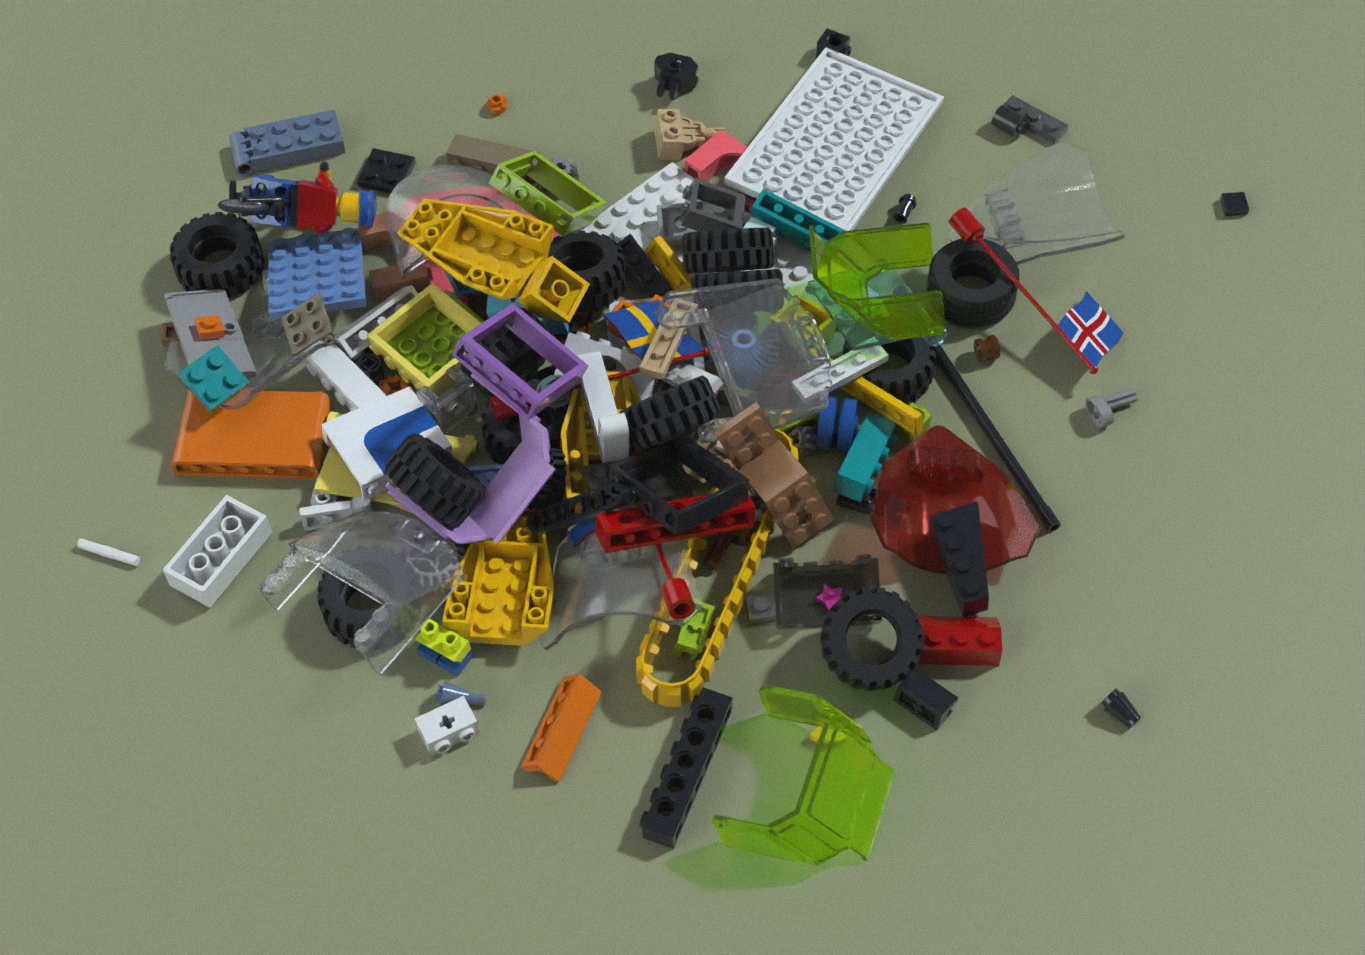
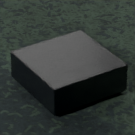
M1244 192L1221 193L1220 201L1225 216L1248 214L1249 206Z

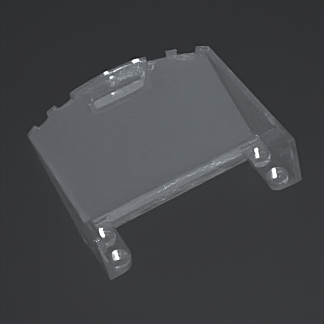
M775 278L667 292L655 311L659 324L666 330L684 327L693 328L701 325L734 417L757 402L774 430L827 409L832 380H830L829 375L831 363L825 340L811 313H806L799 304L801 302L800 298L797 295L792 296L784 288L785 283L780 279ZM733 417L714 419L700 425L698 436L701 444L719 441L714 431ZM751 432L746 433L743 439L748 438Z
M360 512L288 543L292 548L291 551L257 588L271 607L278 611L317 567H320L382 604L381 608L374 611L369 622L355 633L354 640L356 649L364 655L373 670L381 675L461 583L465 575L458 557L451 546L442 536L427 525L395 513Z

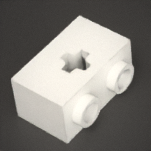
M464 696L415 718L418 732L431 756L445 753L452 746L460 742H468L480 733L478 722Z

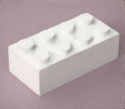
M226 495L164 567L163 572L169 586L210 608L271 535L272 530L267 516Z

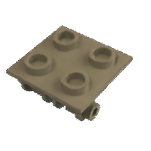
M321 293L316 294L281 317L293 356L319 340L325 344L334 342L335 334L332 330Z

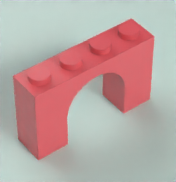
M720 130L684 160L685 172L693 178L707 182L718 172L732 168L748 146L743 145L732 135H728ZM740 191L737 192L746 195L744 210L751 214L756 198Z

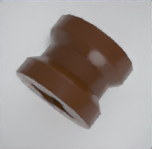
M995 335L988 336L985 340L980 338L974 340L975 355L980 363L985 362L988 358H1000V346Z

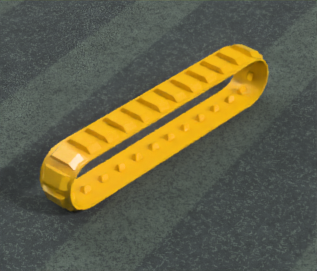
M772 427L781 443L799 462L798 448L793 446V439L784 432ZM751 432L746 433L743 439L748 438ZM712 488L710 494L719 491V489ZM766 510V513L761 514L759 518L761 522L757 533H753L750 541L752 545L748 554H744L741 559L743 566L739 575H734L732 580L734 586L730 595L724 598L723 604L725 607L720 617H716L713 623L716 627L711 639H706L704 644L706 650L702 660L696 662L694 674L682 682L666 683L651 676L653 674V665L650 664L653 657L658 656L660 651L658 646L663 635L667 634L670 629L668 624L671 616L662 597L659 603L660 612L654 614L649 625L650 633L645 634L639 647L640 656L636 657L637 683L641 684L642 693L653 703L657 702L665 707H681V705L692 702L694 696H699L704 683L710 682L715 670V661L720 659L724 649V639L729 638L734 626V618L738 617L743 605V597L747 596L751 587L752 576L756 575L760 566L761 555L765 554L770 542V535L776 529L777 524L768 510ZM708 535L689 538L688 549H684L678 562L679 569L674 570L673 578H682L686 583L688 582L692 571H696L698 567L697 560L701 551L707 547L708 542L706 540Z

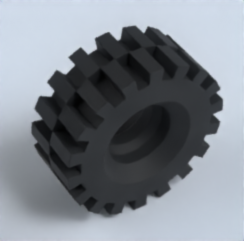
M550 448L549 464L556 471L529 504L530 510H537L562 501L561 497L564 496L563 489L566 485V461H564L565 454L562 449Z

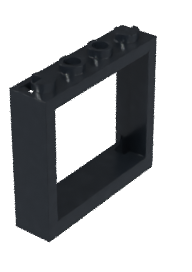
M684 434L643 449L610 465L609 484L619 483L628 486L631 491L630 502L676 536L748 501L749 479ZM678 460L718 488L719 491L677 510L636 479Z

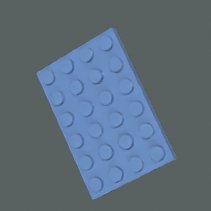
M349 227L341 231H327L321 235L302 234L295 238H277L269 241L268 313L270 321L281 320V317L318 293H321L327 312L367 306L363 247L359 228Z

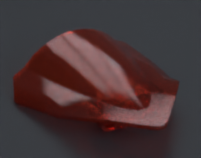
M940 425L928 429L885 462L870 515L872 524L884 549L897 554L902 560L914 567L938 574L946 573L929 532V515L978 501L986 571L998 568L1011 561L1028 557L1040 531L1039 524L1016 486L1004 471L950 430Z

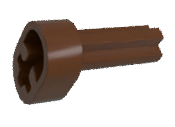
M750 528L717 533L718 536L709 550L703 565L707 566L709 570H717L731 543L742 547L748 546L753 534Z

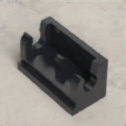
M914 668L898 684L893 701L937 731L953 712L951 708L957 703L959 697Z

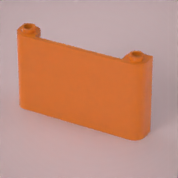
M190 390L187 393L171 464L174 475L317 479L323 467L327 446L323 440L321 424L327 421L329 413L333 411L332 400L326 393L321 391L241 390L210 413Z

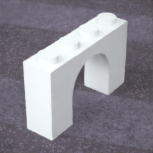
M577 331L576 334L569 332L564 345L575 355L600 350L603 360H615L621 363L626 371L639 368L642 360L629 347L622 346V349L612 347L613 343L600 338L599 342L591 340L590 335ZM557 368L554 375H564ZM641 373L629 375L641 401L651 397L659 379Z

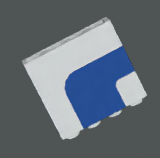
M410 386L321 424L324 442L327 446L334 445L360 484L363 500L376 497L382 492L389 490L385 485L388 482H393L387 476V472H385V463L406 436L413 433L420 434L435 444L437 443L453 455L451 443Z

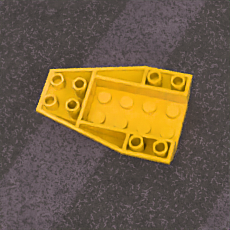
M423 198L398 231V236L462 284L505 300L520 297L538 263L547 259L554 226L514 210Z
M529 507L526 508L499 544H496L492 538L471 543L450 581L442 623L445 627L471 643L524 646L548 631L554 596V583L546 534L532 533L527 526L528 516L531 512L535 511L530 510Z

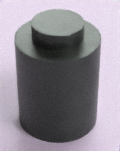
M1001 105L996 110L992 118V125L1014 137H1017L1019 134L1022 135L1028 123L1026 122V116L1004 105Z

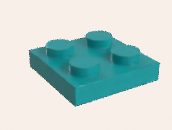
M219 345L195 360L178 374L210 413L250 383Z

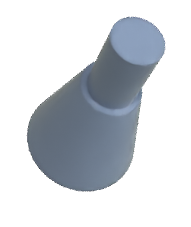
M444 681L443 686L438 685L436 701L441 702L440 706L464 696L467 703L485 705L486 695L469 693V691Z

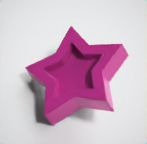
M824 584L823 593L817 596L815 601L824 604L827 612H829L833 605L842 598L843 587L832 589Z

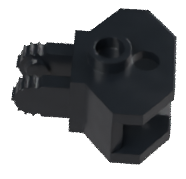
M671 52L657 56L654 61L655 79L659 82L657 96L662 97L666 90L670 91V99L675 100L678 93L682 94L685 90L695 88L699 82V78L696 76L698 71L697 63L691 57Z

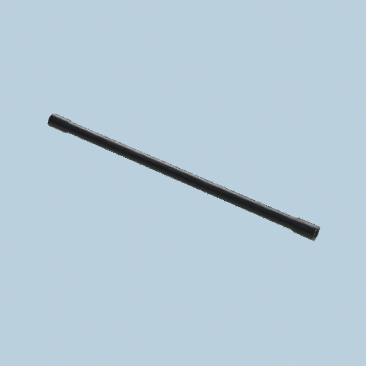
M904 288L897 289L892 297L902 312L910 319V322H916L922 326L921 330L925 329L930 335V339L935 345L936 361L1036 510L1037 516L1048 532L1057 530L1061 526L1060 521L1019 464L915 308V304Z

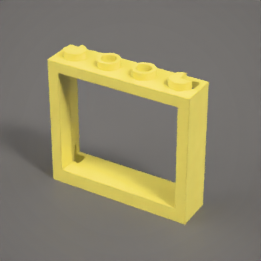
M431 283L367 334V337L371 344L369 348L374 351V354L381 356L391 370L396 369L406 383L411 382L414 384L415 389L420 395L425 394L434 401L463 377L461 363L453 358L428 379L387 342L432 306L436 307L466 333L482 323Z

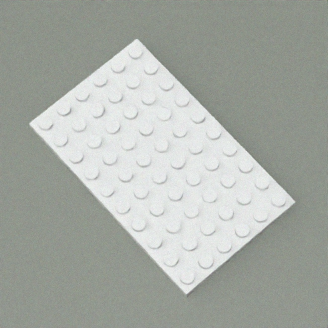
M825 47L724 177V184L756 199L764 188L846 230L844 238L847 239L942 105L944 96Z

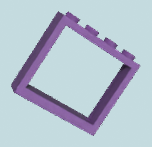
M514 303L460 337L452 353L455 359L528 420L577 385L589 366ZM503 326H506L564 375L540 393H537L478 343Z

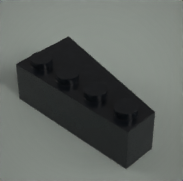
M978 501L929 515V532L962 616L966 617L988 610L989 591Z

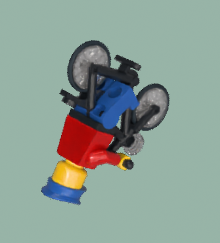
M322 161L319 166L320 169H317L315 182L278 179L272 175L265 174L253 176L252 184L243 186L242 192H236V181L231 180L229 183V199L220 201L218 207L223 211L238 213L239 216L243 217L251 215V222L297 228L314 227V232L321 235L332 229L333 225L337 222V216H340L342 222L359 223V226L367 225L372 228L377 212V198L374 190H360L359 193L344 192L341 198H338V189L334 187L331 181L329 165L326 161Z

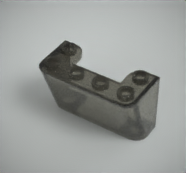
M869 554L857 555L856 560L851 561L850 564H844V561L835 560L829 561L828 565H818V562L811 561L802 563L803 566L793 562V558L778 559V562L773 563L772 566L776 628L822 627L828 612L825 605L816 602L815 598L823 593L824 584L832 589L843 587L842 598L847 593L864 587L876 589L880 587L878 558H872ZM874 614L863 615L854 620L850 626L880 624L882 617Z

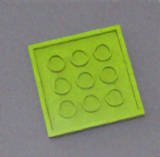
M448 290L444 292L479 322H485ZM432 306L388 341L387 344L429 379L454 358L452 353L460 337L465 335L466 332L436 307ZM463 376L433 402L437 405L467 379Z

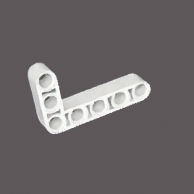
M599 350L577 355L589 365L580 383L602 462L607 464L620 461L629 456V428L625 413L618 414L601 352Z

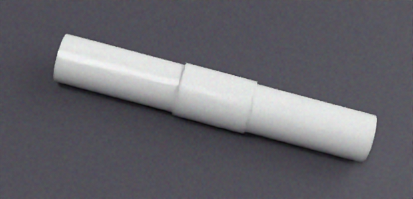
M82 538L78 540L77 547L134 566H138L140 563L139 556Z

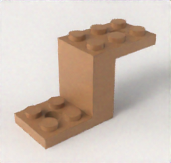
M757 402L714 431L734 467L739 473L749 479V488L759 497L761 503L771 513L792 549L834 521L809 473L778 439ZM751 432L748 438L743 439L746 433ZM806 513L805 517L799 520V517Z

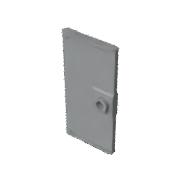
M224 289L171 292L164 295L188 365L219 345L246 378L256 376V370L246 347L243 334ZM219 315L225 330L224 338L200 341L195 327V318Z

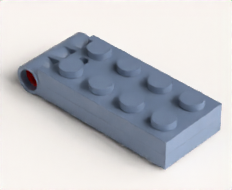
M335 109L243 128L244 132L236 131L229 136L236 171L242 176L250 175L253 172L345 153Z

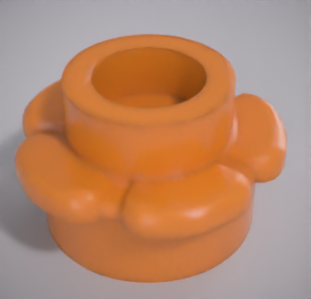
M494 94L489 97L486 106L491 113L496 115L502 114L508 106L507 98L500 94Z

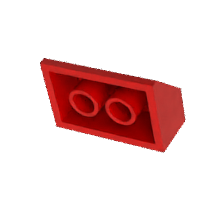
M919 616L920 626L924 629V635L922 636L924 648L920 654V664L1000 665L1003 651L1002 632L997 617Z

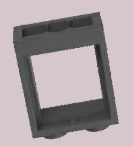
M697 178L693 179L690 186L686 185L682 195L685 202H683L680 210V215L683 216L681 226L696 231L742 228L746 195ZM697 199L728 209L727 219L696 209Z

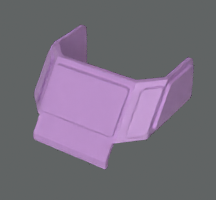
M472 373L471 377L519 413L522 442L485 488L482 500L462 524L453 526L444 523L440 519L438 520L432 514L424 511L419 505L411 501L407 495H404L393 483L388 482L385 487L389 489L387 492L389 495L445 539L451 538L456 543L466 544L492 538L496 544H499L556 469L549 464L548 430L539 423L541 419L535 415L528 420Z

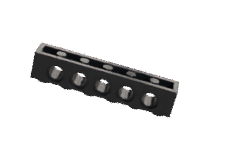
M702 687L699 696H694L690 706L692 713L689 719L685 718L680 729L682 736L679 741L673 743L670 752L672 759L669 764L663 766L660 775L662 782L659 788L655 787L650 797L652 805L649 811L643 812L639 824L642 827L644 839L672 849L675 848L733 711V697ZM702 718L711 719L709 722H701L700 720ZM694 740L702 742L700 745L690 744ZM684 763L692 765L690 768L687 769L680 767V765ZM672 787L682 788L679 792L670 791ZM663 810L672 812L669 816L659 814Z

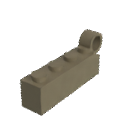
M455 134L446 155L450 169L491 178L498 164L532 151ZM534 158L533 165L536 166L538 161ZM527 175L521 176L526 182L535 183L532 186L541 192L542 186Z

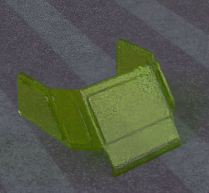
M929 223L843 231L827 242H824L814 232V225L809 226L813 278L827 290V294L857 323L861 324L866 330L890 340L944 334L943 295L941 291L869 297L867 282L885 270L930 266L933 252L931 225Z
M769 685L760 686L758 692L769 717L823 728L795 810L768 825L715 814L713 815L712 823L720 841L729 848L802 864L805 862L819 865L848 848L858 853L862 860L868 861L894 779V769L878 759L879 755L871 745L872 741L860 725L817 694Z

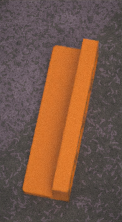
M581 674L563 677L521 765L528 773L542 771L555 782L561 780L601 694V691Z

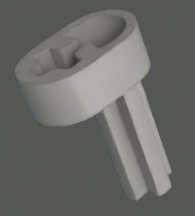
M1128 389L1106 397L1096 395L1085 400L1086 411L1098 428L1111 425L1114 421L1112 409L1136 402V392L1134 389Z

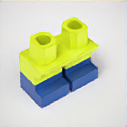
M431 619L426 621L415 638L416 641L421 643L417 648V654L435 664L438 663L440 667L456 676L460 675L473 658L468 640Z

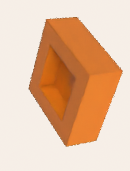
M219 315L195 318V327L200 341L224 338L225 330Z

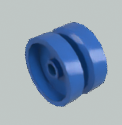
M823 396L816 449L829 451L832 448L834 436H837L838 452L848 453L854 438H856L858 399L845 398L842 401L841 412L837 413L838 401L836 397Z

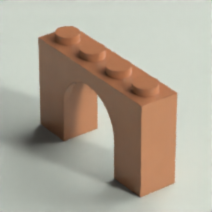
M411 207L377 214L372 228L367 225L359 226L358 223L365 251L389 245H399L409 250L407 257L398 264L368 271L376 303L383 302L405 286L413 285L417 293H420L430 285L429 281L434 280L431 267H425V264L429 263V259L398 236V231L412 214Z

